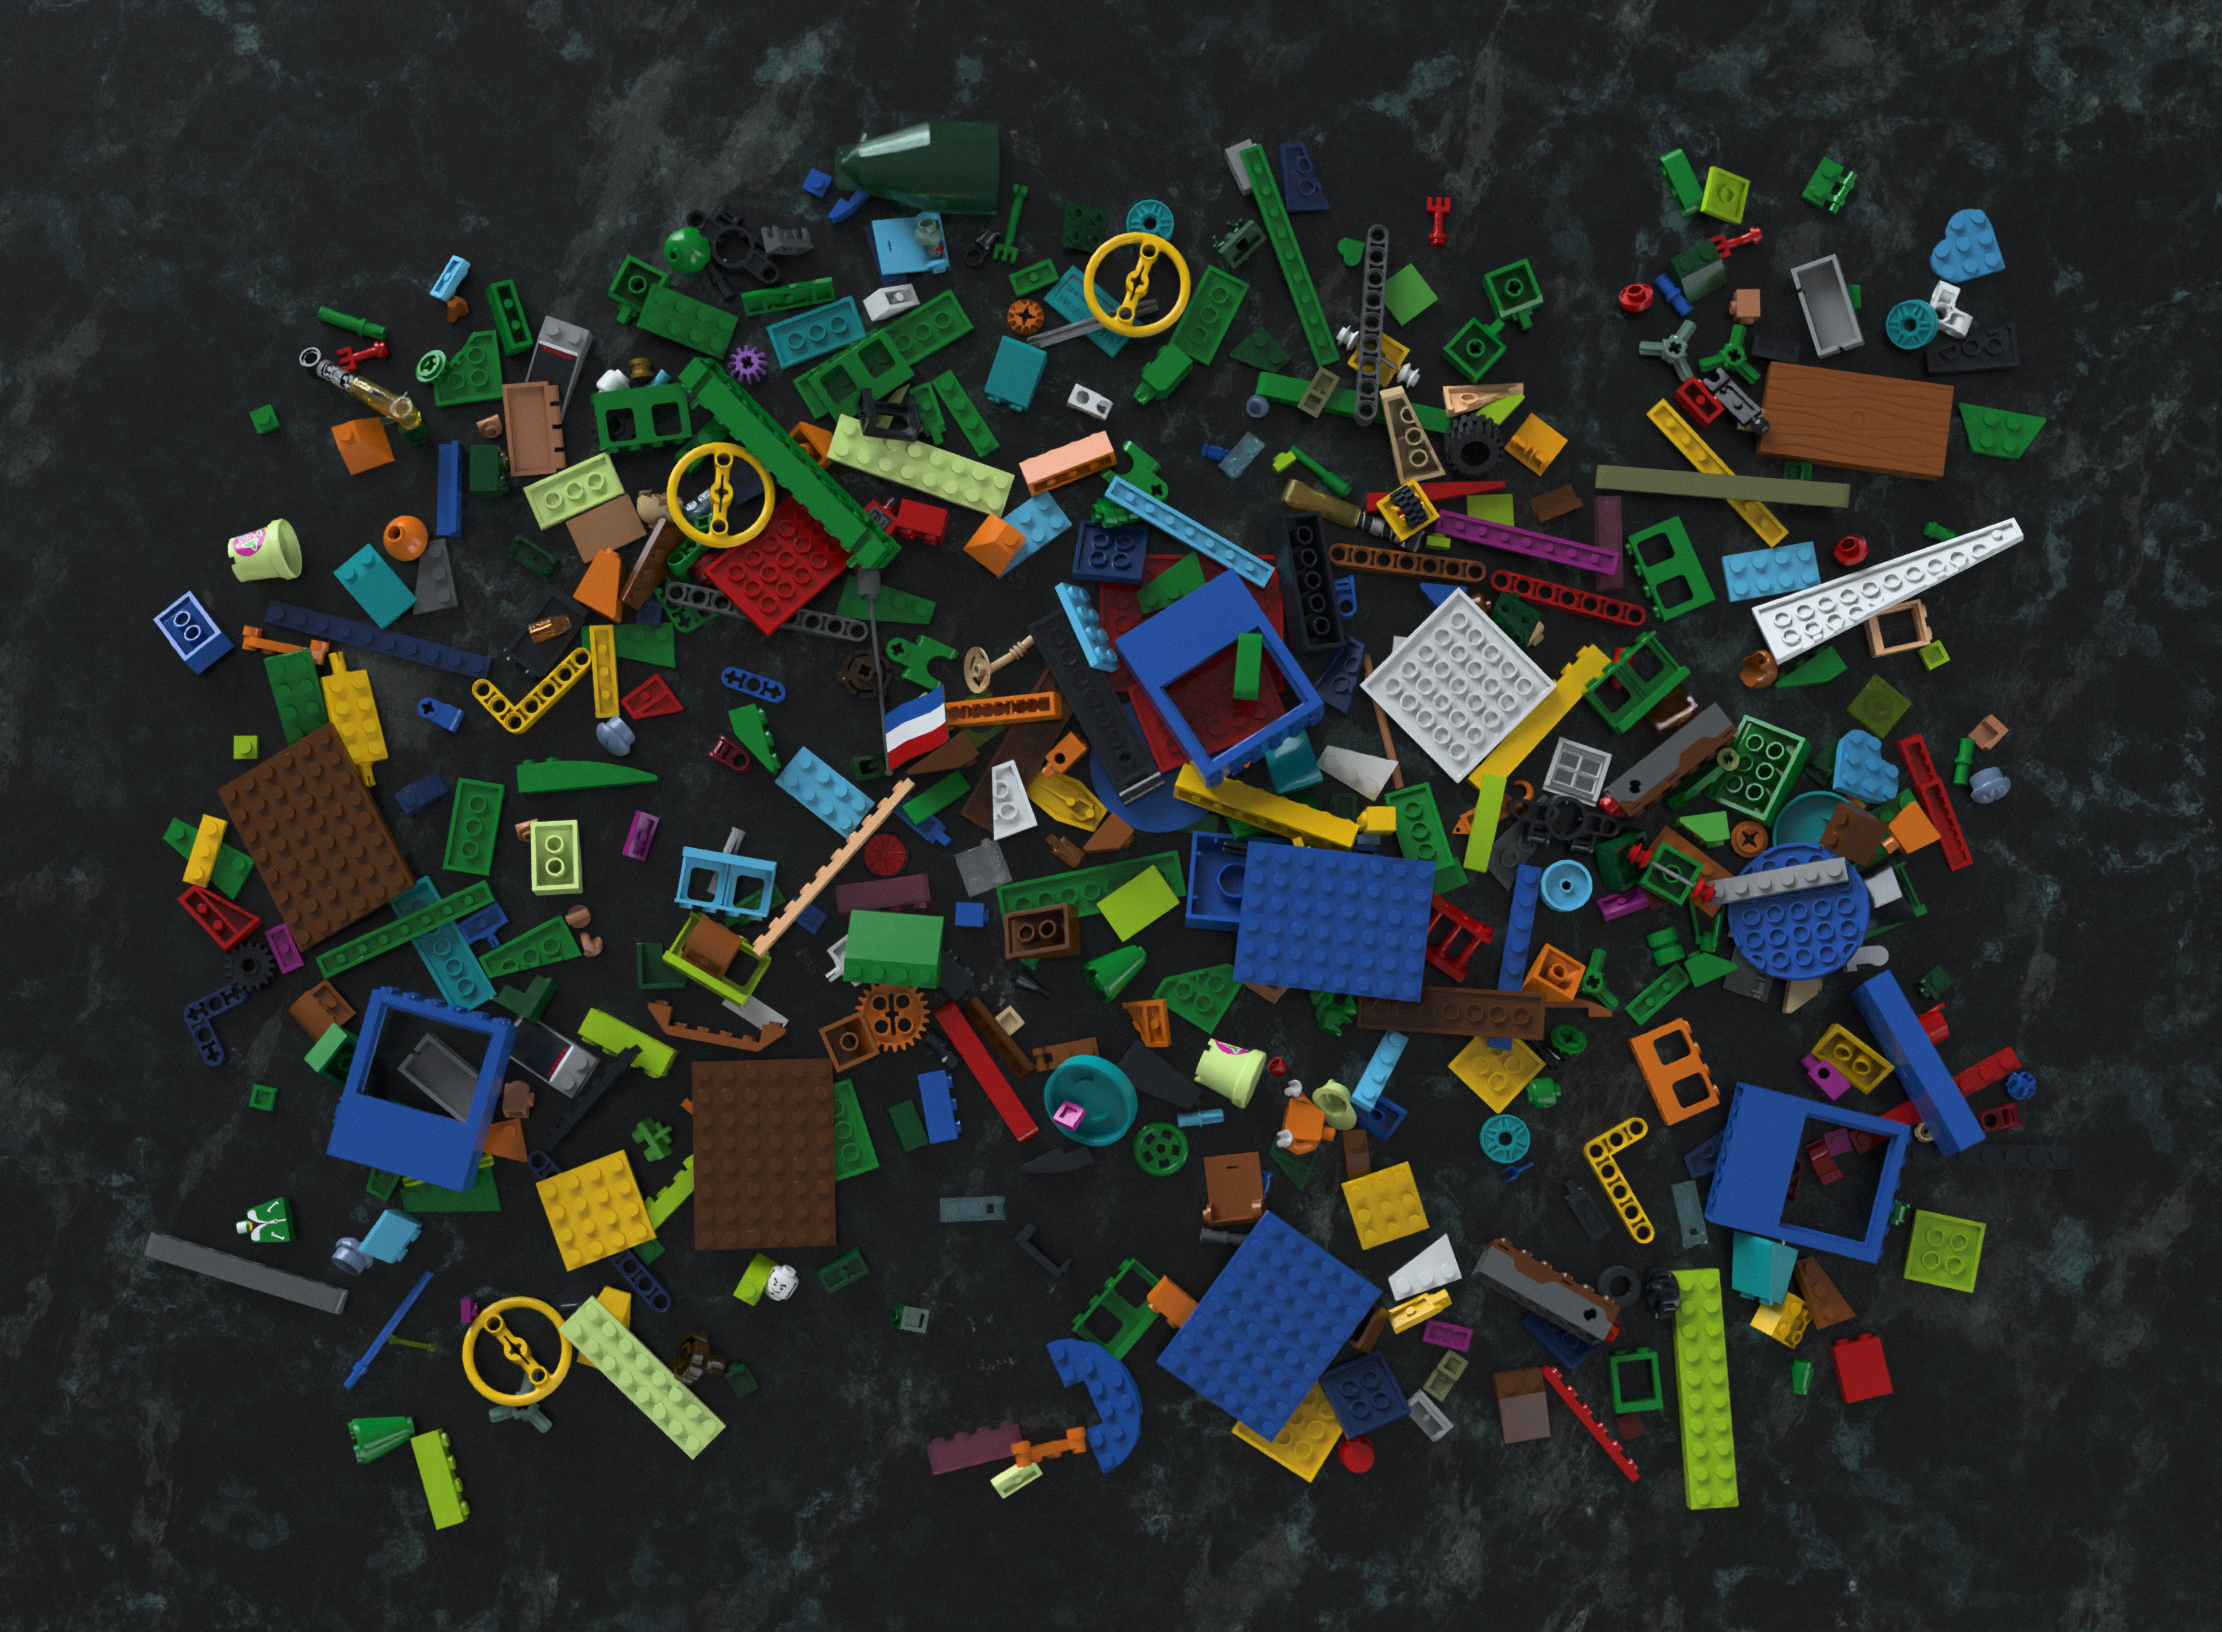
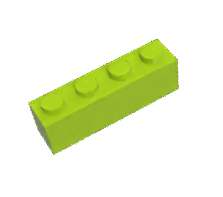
M441 1428L411 1438L436 1529L464 1522L468 1519L467 1515L470 1514L467 1501L462 1499L461 1492L463 1491V1486L460 1478H456L455 1475L456 1461L454 1456H450L448 1451L450 1441L447 1433H443Z

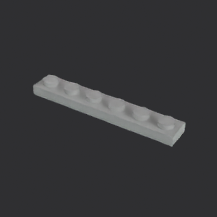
M1840 857L1705 882V885L1710 887L1715 884L1714 890L1717 891L1712 901L1708 902L1710 907L1848 882L1849 878L1845 858Z

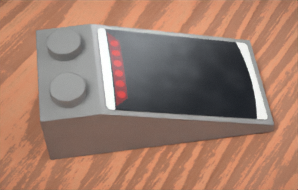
M546 316L537 339L525 383L549 381V385H558L560 401L551 402V406H560L562 421L591 345L593 335L589 330Z
M517 1018L513 1024L518 1026L510 1058L568 1097L576 1099L601 1059L540 1020L533 1026Z

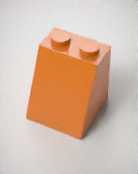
M609 548L606 551L599 549L573 598L585 607L620 625L624 603L618 597L625 585L627 566L622 562L623 558Z

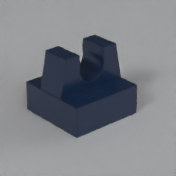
M645 601L638 610L636 623L660 627L664 604Z

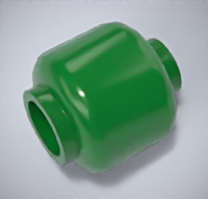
M1550 1076L1531 1079L1529 1086H1525L1528 1104H1532L1536 1109L1554 1106L1557 1103V1097L1561 1096L1559 1083H1554Z

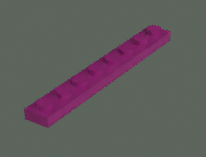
M1440 509V517L1437 519L1435 533L1601 574L1615 575L1620 557L1619 552Z

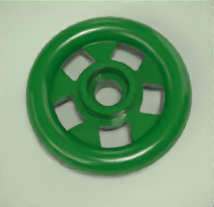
M1154 1121L1145 1125L1137 1133L1133 1144L1134 1158L1139 1167L1146 1173L1158 1177L1172 1175L1181 1169L1187 1160L1189 1152L1188 1140L1184 1132L1178 1126L1168 1121ZM1163 1130L1173 1134L1170 1140L1161 1137ZM1152 1133L1156 1138L1148 1145L1144 1140ZM1159 1144H1163L1165 1152L1158 1153L1156 1147ZM1172 1145H1179L1178 1155L1171 1154ZM1148 1150L1154 1158L1150 1162H1147L1143 1155ZM1168 1158L1170 1165L1160 1167L1158 1161Z

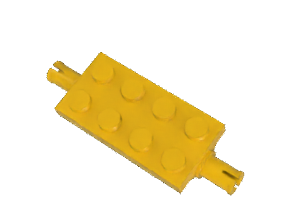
M336 652L331 653L328 657L330 658L333 675L319 679L329 720L334 723L364 783L368 788L376 785L371 765L376 761L386 760L388 754L366 669L353 672L347 671L343 652H338V654Z

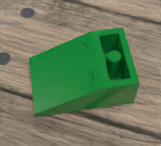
M756 704L728 711L736 736L774 776L779 775L778 768H781L778 755L772 752L771 747L775 746L771 732L765 728V724H768L765 711Z

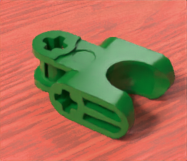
M1125 441L1123 451L1134 464L1132 470L1125 475H1120L1108 468L1103 469L1099 473L1101 479L1110 486L1114 477L1118 476L1154 497L1152 489L1158 490L1160 488L1161 496L1157 494L1154 498L1165 503L1168 498L1167 484L1155 475L1161 466L1134 443Z
M923 635L918 636L915 644L902 638H893L886 647L889 659L904 666L900 677L930 691H934L942 683L929 675L927 671L929 663L936 658L953 661L959 655L955 649ZM901 645L904 653H899L895 656L893 647L898 648Z

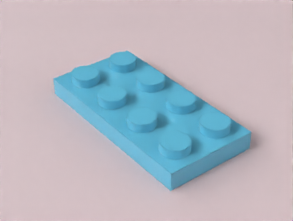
M1048 491L1033 496L1002 519L1027 537V543L1002 575L997 578H1001L1072 527L1071 522Z
M1813 541L1723 556L1721 558L1729 603L1802 591L1821 584Z
M1063 582L1055 586L1090 667L1108 672H1114L1119 669L1118 657L1109 646L1108 635L1101 628L1099 615L1090 604L1091 598L1089 593L1084 588Z
M804 746L775 780L776 784L846 839H848L876 804Z

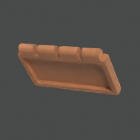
M549 381L502 385L511 477L558 473V468H566L565 452H556V448L564 447L563 431L553 427V425L562 424L560 406H551V402L560 401L558 385H549Z

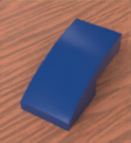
M861 184L849 202L840 198L828 215L829 221L832 224H836L853 214L870 196L869 189Z

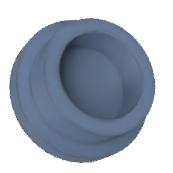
M1254 395L1248 399L1246 409L1252 417L1260 418L1268 413L1269 404L1263 396Z

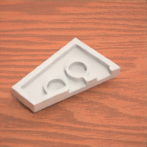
M1327 745L1317 764L1320 769L1372 801H1375L1399 761Z
M1011 760L992 767L994 841L1037 826L1015 761Z
M1444 1234L1435 1243L1427 1247L1422 1253L1388 1278L1395 1301L1462 1278L1447 1234Z

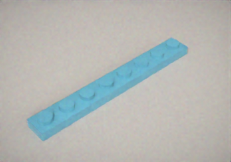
M1118 476L1114 477L1104 494L1105 498L1227 569L1233 567L1239 576L1262 589L1275 570L1273 566Z

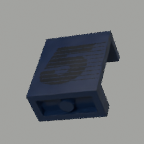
M737 456L733 457L729 484L733 488V498L740 509L747 505L746 501L765 492L757 471L745 460ZM727 459L719 464L722 466H726L730 462ZM771 472L774 486L779 484L776 480L777 477Z

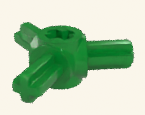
M1735 324L1728 344H1725L1724 349L1718 351V355L1699 360L1701 372L1704 373L1717 368H1722L1723 371L1730 370L1733 373L1737 371L1750 385H1753L1760 378V374L1746 362L1748 358L1744 353L1745 348L1742 347L1746 333L1745 326ZM1730 354H1734V359H1736L1734 362L1731 361Z
M1594 948L1588 969H1585L1576 993L1588 994L1591 998L1595 996L1611 1011L1619 1004V1001L1605 987L1607 983L1603 980L1604 973H1601L1607 953L1602 949ZM1588 976L1591 979H1596V984L1593 985L1595 988L1593 989L1591 985L1587 986L1586 981L1589 980Z

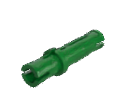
M324 306L318 312L322 314L317 317L319 321L357 332L362 337L366 335L380 341H384L387 334H384V332H387V327L370 323L368 319H358Z

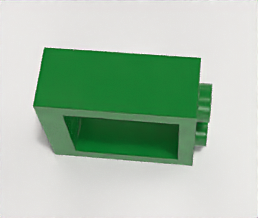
M1650 1347L1636 1348V1352L1627 1353V1349L1613 1350V1355H1607L1612 1404L1615 1413L1664 1409L1656 1351H1650ZM1650 1359L1654 1398L1621 1401L1617 1362Z

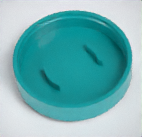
M1813 791L1797 796L1784 806L1775 821L1773 846L1793 842L1821 845L1819 841L1838 803L1851 802L1838 794L1828 791ZM1846 859L1855 869L1858 867L1859 863Z
M1079 1055L1066 1059L1049 1077L1044 1089L1045 1107L1053 1123L1066 1136L1085 1145L1104 1146L1116 1142L1126 1133L1137 1114L1138 1102L1132 1083L1117 1066L1100 1057ZM1065 1100L1084 1108L1086 1111L1085 1116L1074 1132L1056 1124L1053 1120V1117Z

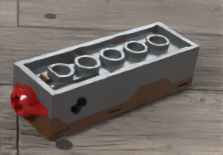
M1716 702L1601 791L1600 793L1604 798L1600 800V807L1610 817H1620L1623 821L1628 818L1631 821L1636 819L1646 811L1643 808L1645 805L1650 807L1664 797L1662 794L1664 790L1669 792L1682 782L1679 778L1682 776L1686 778L1700 768L1699 762L1703 764L1708 762L1718 754L1716 751L1718 747L1722 750L1736 740L1734 735L1738 732V729ZM1631 785L1635 788V789L1632 791L1633 793H1631V792L1629 791V788L1631 787Z
M1495 1238L1486 1245L1470 1276L1471 1278L1526 1309L1534 1311L1542 1318H1548V1321L1562 1327V1329L1571 1332L1591 1345H1596L1604 1340L1607 1342L1614 1341L1620 1330L1616 1319L1620 1307L1615 1305V1300L1608 1296L1601 1297L1595 1294V1289L1586 1284L1579 1285L1574 1282V1278L1564 1272L1560 1274L1554 1271V1267L1545 1261L1538 1262L1533 1259V1255L1523 1249L1519 1251L1513 1248V1244L1504 1238Z

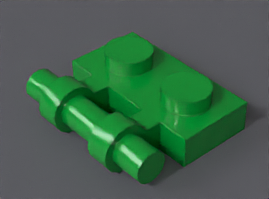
M1823 157L1801 198L1820 209L1826 201L1831 204L1828 212L1836 215L1839 208L1844 206V199L1848 192L1853 190L1855 186L1854 181L1858 175L1850 171L1846 178L1840 176L1844 167ZM1835 184L1841 187L1837 195L1830 193Z

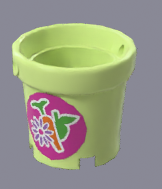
M273 520L268 527L229 540V558L234 557L236 563L231 566L240 582L276 577L289 580L297 578L301 574L302 555L300 545L292 526L287 520Z
M1211 1038L1208 1042L1211 1047L1209 1051L1204 1050L1195 1073L1198 1076L1194 1078V1081L1230 1098L1234 1105L1244 1109L1257 1086L1267 1054L1255 1049L1249 1051Z

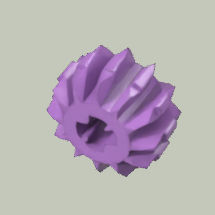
M745 345L744 352L740 348L736 349L739 354L738 356L731 354L730 358L734 362L728 365L730 369H734L731 373L733 377L739 376L738 381L740 383L744 382L746 378L748 385H751L752 378L759 382L760 377L758 374L766 375V370L763 367L768 366V362L763 360L765 358L764 352L758 354V347L755 346L750 352L749 345ZM751 361L753 366L751 368L748 366V369H746L744 363Z

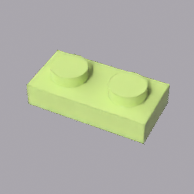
M1031 1463V1466L1017 1468V1464L991 1479V1482L1004 1499L1043 1473L1037 1463Z

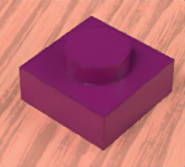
M475 1297L461 1299V1323L473 1322L475 1317L478 1316V1303H475Z

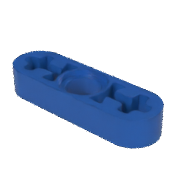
M728 667L722 672L721 680L730 689L775 704L781 703L786 698V689L779 682L735 667ZM733 672H736L735 676L743 679V675H746L747 677L743 681V688H739L741 683L737 681L729 684V680L726 678L727 674L731 675ZM751 679L759 680V690L755 692L750 691L747 687L748 682ZM765 682L769 683L767 685L769 689L775 690L776 687H779V691L782 693L781 696H776L773 699V695L766 691L765 696L761 695L765 688Z

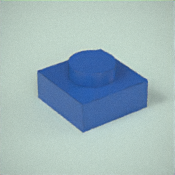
M812 168L802 186V190L823 200L833 178Z

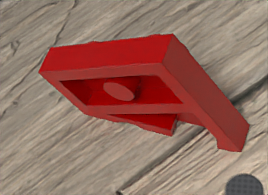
M658 673L620 700L634 720L684 710Z

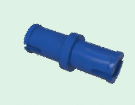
M1666 273L1654 281V284L1666 296L1665 300L1668 303L1671 302L1682 318L1694 309L1681 294L1682 290L1676 288Z

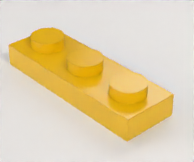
M203 815L182 881L207 888L228 821Z

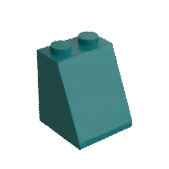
M1003 335L984 389L985 396H988L987 400L996 404H1000V402L1009 405L1008 408L1016 412H1021L1022 410L1027 412L1047 363L1046 351Z
M1305 729L1297 737H1288L1282 741L1283 744L1276 750L1272 751L1269 749L1263 753L1276 796H1284L1321 784L1323 781Z
M1735 1230L1733 1236L1732 1289L1741 1291L1740 1296L1754 1300L1755 1296L1760 1297L1759 1302L1773 1306V1302L1783 1304L1799 1250Z

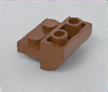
M703 916L689 936L680 958L721 981L744 939Z
M327 979L323 980L311 991L304 993L288 1010L290 1015L315 1043L320 1040L333 1022L342 1027L356 1016V1012Z

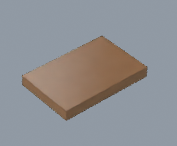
M629 494L565 522L585 565L594 560L599 549L606 551L609 548L616 551L648 536Z

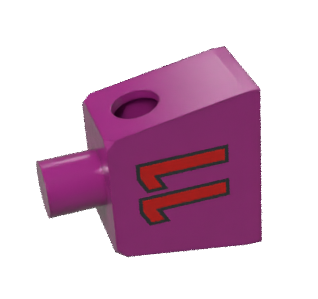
M1810 1053L1801 1061L1809 1071L1805 1078L1827 1104L1832 1105L1852 1086L1827 1059L1819 1062ZM1818 1073H1824L1826 1075V1079L1820 1078Z

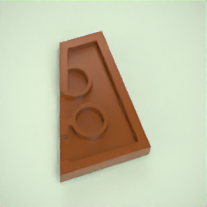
M1813 1256L1795 1261L1793 1272L1817 1330L1856 1317L1854 1311Z

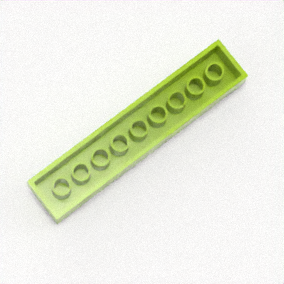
M1705 1268L1668 1271L1675 1275L1680 1291L1679 1307L1676 1312H1673L1674 1315L1672 1316L1687 1507L1691 1510L1738 1507L1719 1269Z

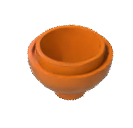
M399 516L393 519L386 527L383 536L386 551L399 561H411L419 557L426 548L428 541V532L424 523L413 516Z

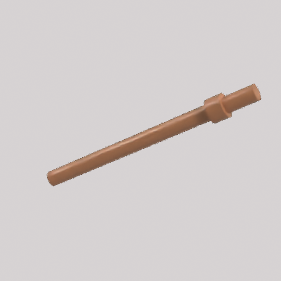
M1365 654L1363 661L1364 680L1374 672L1370 654ZM1372 698L1388 760L1398 761L1385 711ZM1397 764L1392 772L1395 789H1400L1404 787L1399 764Z

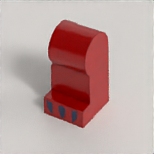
M1821 1138L1803 1146L1819 1185L1824 1186L1843 1177Z

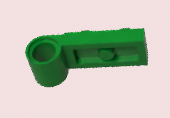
M713 417L675 455L674 461L678 463L685 454L701 445L724 442L730 436V429L726 425L718 423ZM709 455L697 459L685 471L690 475L695 474Z

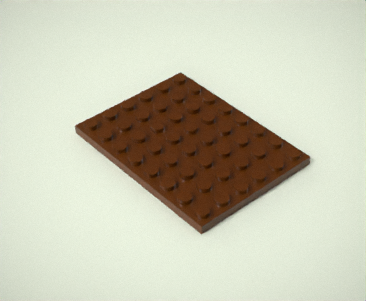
M328 722L217 790L300 952H306L418 885L333 722Z
M831 1058L692 1062L695 1250L836 1246L833 1062Z

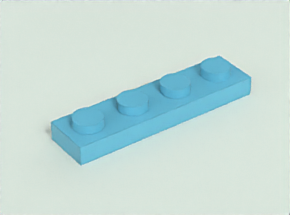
M1386 1030L1349 1101L1368 1112L1373 1109L1409 1038L1397 1031Z

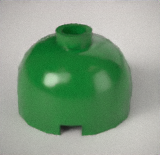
M686 227L676 230L668 237L664 245L665 259L669 266L678 273H696L702 271L705 264L709 263L711 254L709 242L706 237H702L698 233L700 231L696 228Z

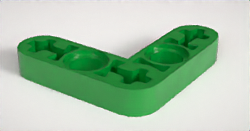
M667 575L662 580H667L665 583L666 588L670 583H673ZM659 587L653 591L660 603L664 604L663 608L675 627L682 633H691L718 616L717 614L710 613L709 616L703 617L700 616L699 610L685 608L686 611L682 612L686 619L691 618L689 622L690 627H680L682 620L678 615L675 618L673 615L680 613L684 607L679 606L675 610L669 609L667 606V596L663 599L661 598L662 595H665L663 590ZM677 589L671 592V597L681 598ZM706 597L698 601L696 604H702L705 601ZM720 602L717 606L720 609H724L728 606V603Z

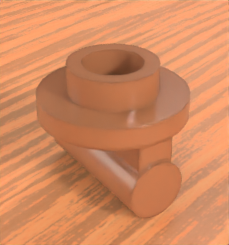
M498 414L477 422L480 434L485 438H495L502 432L503 428Z
M538 818L515 825L517 836L521 841L531 842L530 822H539Z
M575 905L569 910L565 918L568 925L571 924L575 928H583L589 924L591 913L587 907Z
M583 932L580 935L582 946L585 949L584 955L586 957L598 955L603 948V940L600 937L592 939L587 932Z

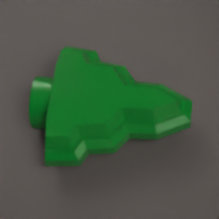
M1097 498V501L1091 507L1092 522L1100 523L1104 528L1122 526L1124 523H1137L1142 520L1135 514L1105 498Z

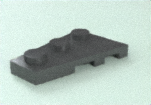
M445 538L427 542L426 548L420 555L415 593L418 601L414 604V616L459 607Z

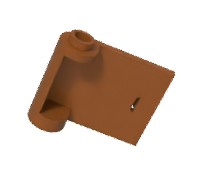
M1259 1151L1204 1157L1209 1204L1203 1210L1204 1223H1208L1210 1228L1258 1223L1266 1212Z

